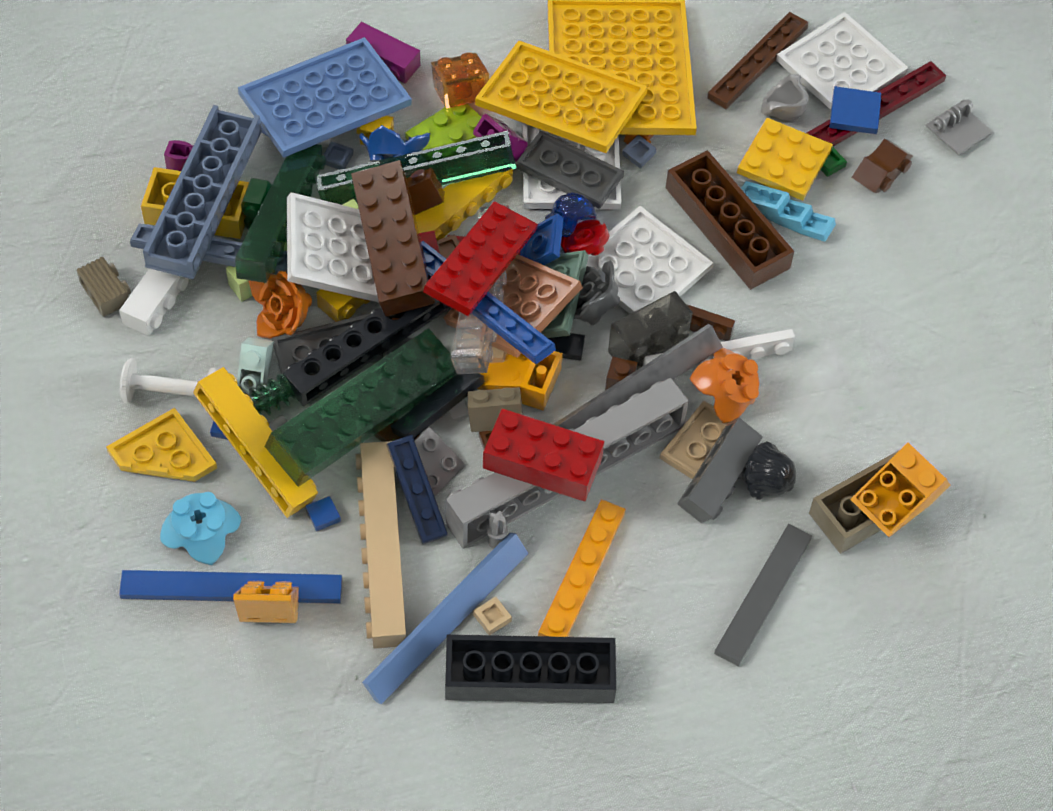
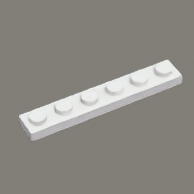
M792 329L724 341L721 344L723 348L740 354L747 359H760L767 355H782L792 351L795 335ZM663 353L645 356L644 365ZM713 354L710 355L709 357H707L706 359H704L703 361L699 362L698 364H696L695 366H693L692 368H690V369L687 370L686 372H689L690 370L696 369V367H697L698 365H700L701 363H703L704 361L713 359V358H714Z

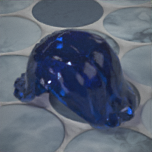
M574 192L560 196L555 201L551 213L545 216V220L557 213L564 217L562 237H570L576 228L578 220L597 219L593 204L584 195Z

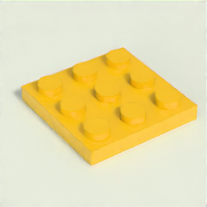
M766 118L740 162L737 174L770 188L788 192L790 196L803 201L830 154L833 144Z

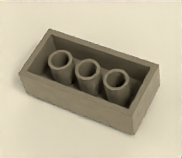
M898 451L813 498L809 514L840 554L881 531L850 499Z

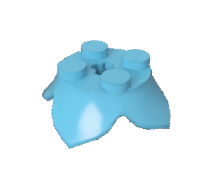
M211 492L189 494L174 502L173 510L162 525L160 541L168 548L177 549L184 547L196 561L213 565L223 553L226 535L234 533L239 528L241 516L230 504L217 499ZM202 520V523L196 524V521Z

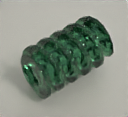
M278 374L276 381L273 378L268 379L267 385L264 383L258 384V390L252 387L248 391V396L252 399L253 405L260 415H262L261 411L263 410L268 415H271V406H274L279 411L281 410V401L286 406H290L289 397L295 399L291 385L283 374Z

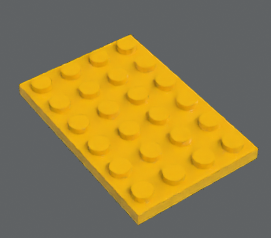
M518 40L476 96L475 105L607 153L647 94V86Z

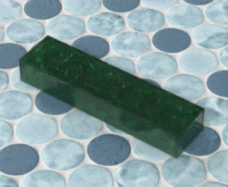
M428 328L271 432L264 447L299 487L359 446L360 443H363L417 406V404L454 377L462 366Z

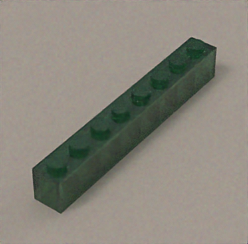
M503 131L316 175L320 199L343 205L352 199L357 203L351 173L399 160L406 178L411 177L417 170L432 168L441 186L516 169V163L508 131Z
M313 145L285 158L235 257L237 279L267 283L271 273H275L277 260L282 258L284 245L287 242V197L291 192L311 197L312 187L318 183L319 172L324 170L326 164V156L322 155V145Z

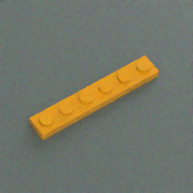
M601 499L539 629L538 636H569L626 512L625 508Z

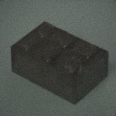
M673 291L612 323L608 353L611 357L638 362V370L644 365L645 356L664 353L689 336L693 312L678 293Z

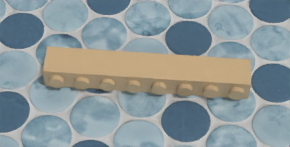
M392 441L360 443L361 453L355 454L356 470L362 469V477H357L358 493H363L364 500H358L359 516H365V524H360L361 540H366L367 548H361L362 564H368V572H363L364 589L369 588L370 597H364L365 614L371 613V622H366L367 639H373V649L397 647L406 638L394 465L386 446L387 443Z

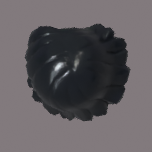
M768 441L756 446L748 458L745 470V482L748 485L747 490L752 498L756 497V500H760L763 496L781 495L791 491L796 481L794 462L786 454L780 452L776 445Z

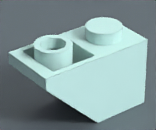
M248 337L241 343L237 382L244 394L262 397L271 367L274 341Z

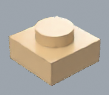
M494 597L473 611V616L488 635L495 633L512 622V616L497 597Z

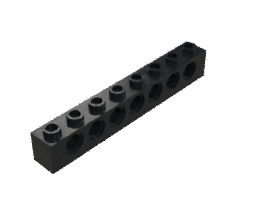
M434 298V304L386 317L382 308H376L369 316L360 322L353 323L342 334L333 336L321 348L312 350L307 357L298 363L288 366L283 372L285 386L304 407L451 307ZM312 372L317 373L316 375H308Z

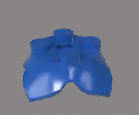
M381 125L370 134L369 139L363 133H360L359 138L366 146L371 162L379 163L380 166L400 160L403 167L412 168L416 167L418 156L429 143L430 133L412 138L409 137V141H404L398 133Z

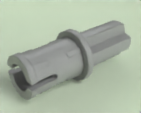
M498 511L497 514L491 513L490 521L486 528L489 536L488 544L492 549L508 533L506 519L501 511Z

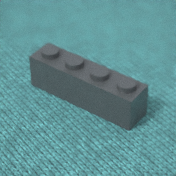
M739 417L727 423L677 505L700 523L716 519L723 510L721 506L723 501L728 499L734 492V483L745 474L748 458L756 446H758L763 436Z

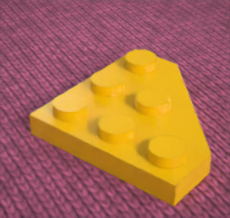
M175 407L106 446L107 452L121 471L195 482L217 469L214 459Z

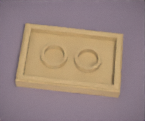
M703 401L660 453L659 459L693 479L727 423L721 422L715 413L714 406Z

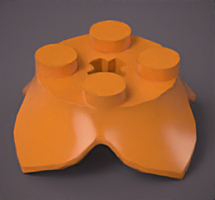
M282 270L278 271L277 275L260 274L248 281L252 296L263 306V310L258 315L256 321L257 336L271 339L285 333L290 336L293 335L306 319L308 308L312 304L311 295L306 293L301 284L288 282L287 273Z
M721 348L713 353V359L698 365L689 379L700 392L715 398V413L722 423H727L740 417L749 404L755 402L759 395V377L757 373L758 365L754 360H748L746 357L736 354L729 349Z

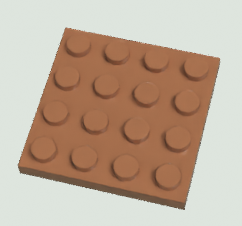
M517 254L488 292L541 333L583 287L579 280ZM452 308L443 317L447 325L516 358L521 354V352L472 313L466 316Z

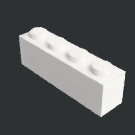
M149 269L119 310L122 324L149 336L154 328L157 329L160 326L164 314L174 306L176 297L180 291L186 289L190 278Z

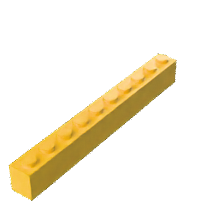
M490 150L443 189L445 191L444 203L415 215L419 233L434 230L436 239L440 240L451 231L457 230L465 219L475 215L483 204L492 201L500 190L507 188L512 183L513 165ZM323 289L316 292L317 306L335 322L349 319L361 305L370 302V300Z

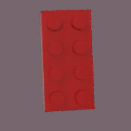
M502 408L483 451V469L585 502L603 458L605 441Z

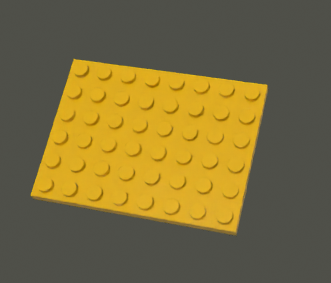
M548 0V41L550 52L647 86V94L619 135H696L697 127L685 0Z

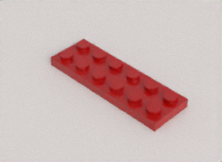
M494 201L425 284L423 292L469 316L535 233L538 224Z

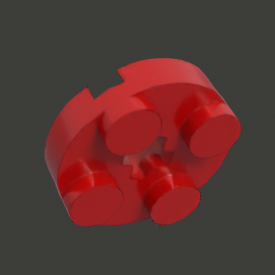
M596 219L579 222L573 225L575 230L569 234L566 230L562 234L561 248L564 253L585 250L588 255L591 254L592 256L602 253L604 251L603 246L609 239V231L606 224L603 223L602 225Z

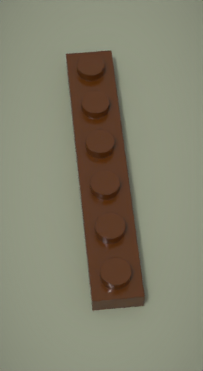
M789 12L708 92L707 99L727 109L776 60L778 53L791 46L808 29V21Z

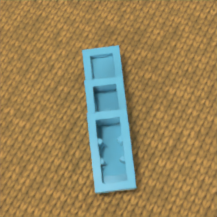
M748 181L741 187L742 191L766 219L797 233L825 242L836 226L835 218L814 213L812 205L790 200L788 192Z

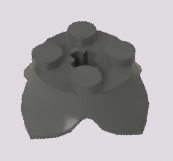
M611 260L605 262L602 270L599 271L594 267L586 266L582 282L583 288L580 290L574 319L595 325L599 322L602 315L618 305L620 297L617 295L618 285L614 279V265Z

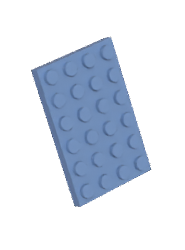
M365 37L238 87L239 96L254 116H260L261 127L283 158L412 105V98Z

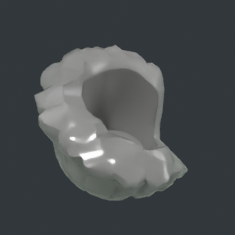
M789 74L767 92V96L764 97L761 105V113L764 116L770 115L781 120L793 121L804 114L807 109L809 96L800 83L801 75Z

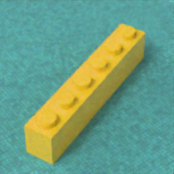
M222 367L199 380L193 394L286 518L312 503L318 494L314 481L304 474L298 460L288 453L283 440L273 433L267 419L255 409L252 399L242 392L234 375L228 373Z

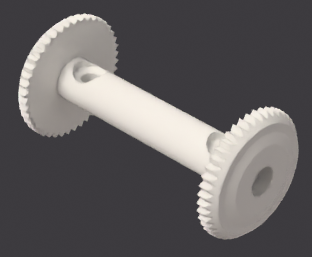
M130 358L125 362L122 369L120 396L126 404L132 401L135 389L195 397L193 391L197 381L137 375L136 360ZM210 368L207 376L217 371L216 368Z

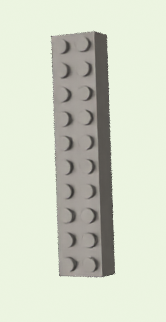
M669 378L663 382H656L649 390L641 394L636 393L632 395L628 401L621 405L610 407L606 413L598 417H591L584 425L569 430L605 441L603 458L596 473L598 475L680 430L685 422L689 400L674 381ZM494 472L486 478L476 479L471 486L463 490H456L446 499V525L464 549L488 535L486 528L489 524L491 513L503 512L507 525L562 494Z

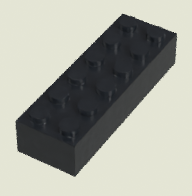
M447 634L445 700L614 703L616 638Z

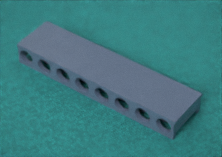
M213 105L143 249L145 268L185 278H195L262 132L259 115H255L254 118L221 111L217 105Z

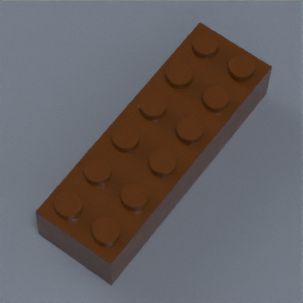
M708 150L668 170L665 186L667 191L750 290L791 268L795 251Z
M400 160L351 173L378 301L385 317L434 304V298L423 292L424 286L430 278L407 178Z

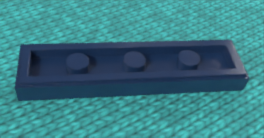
M413 435L387 443L386 446L422 545L447 537L448 532Z

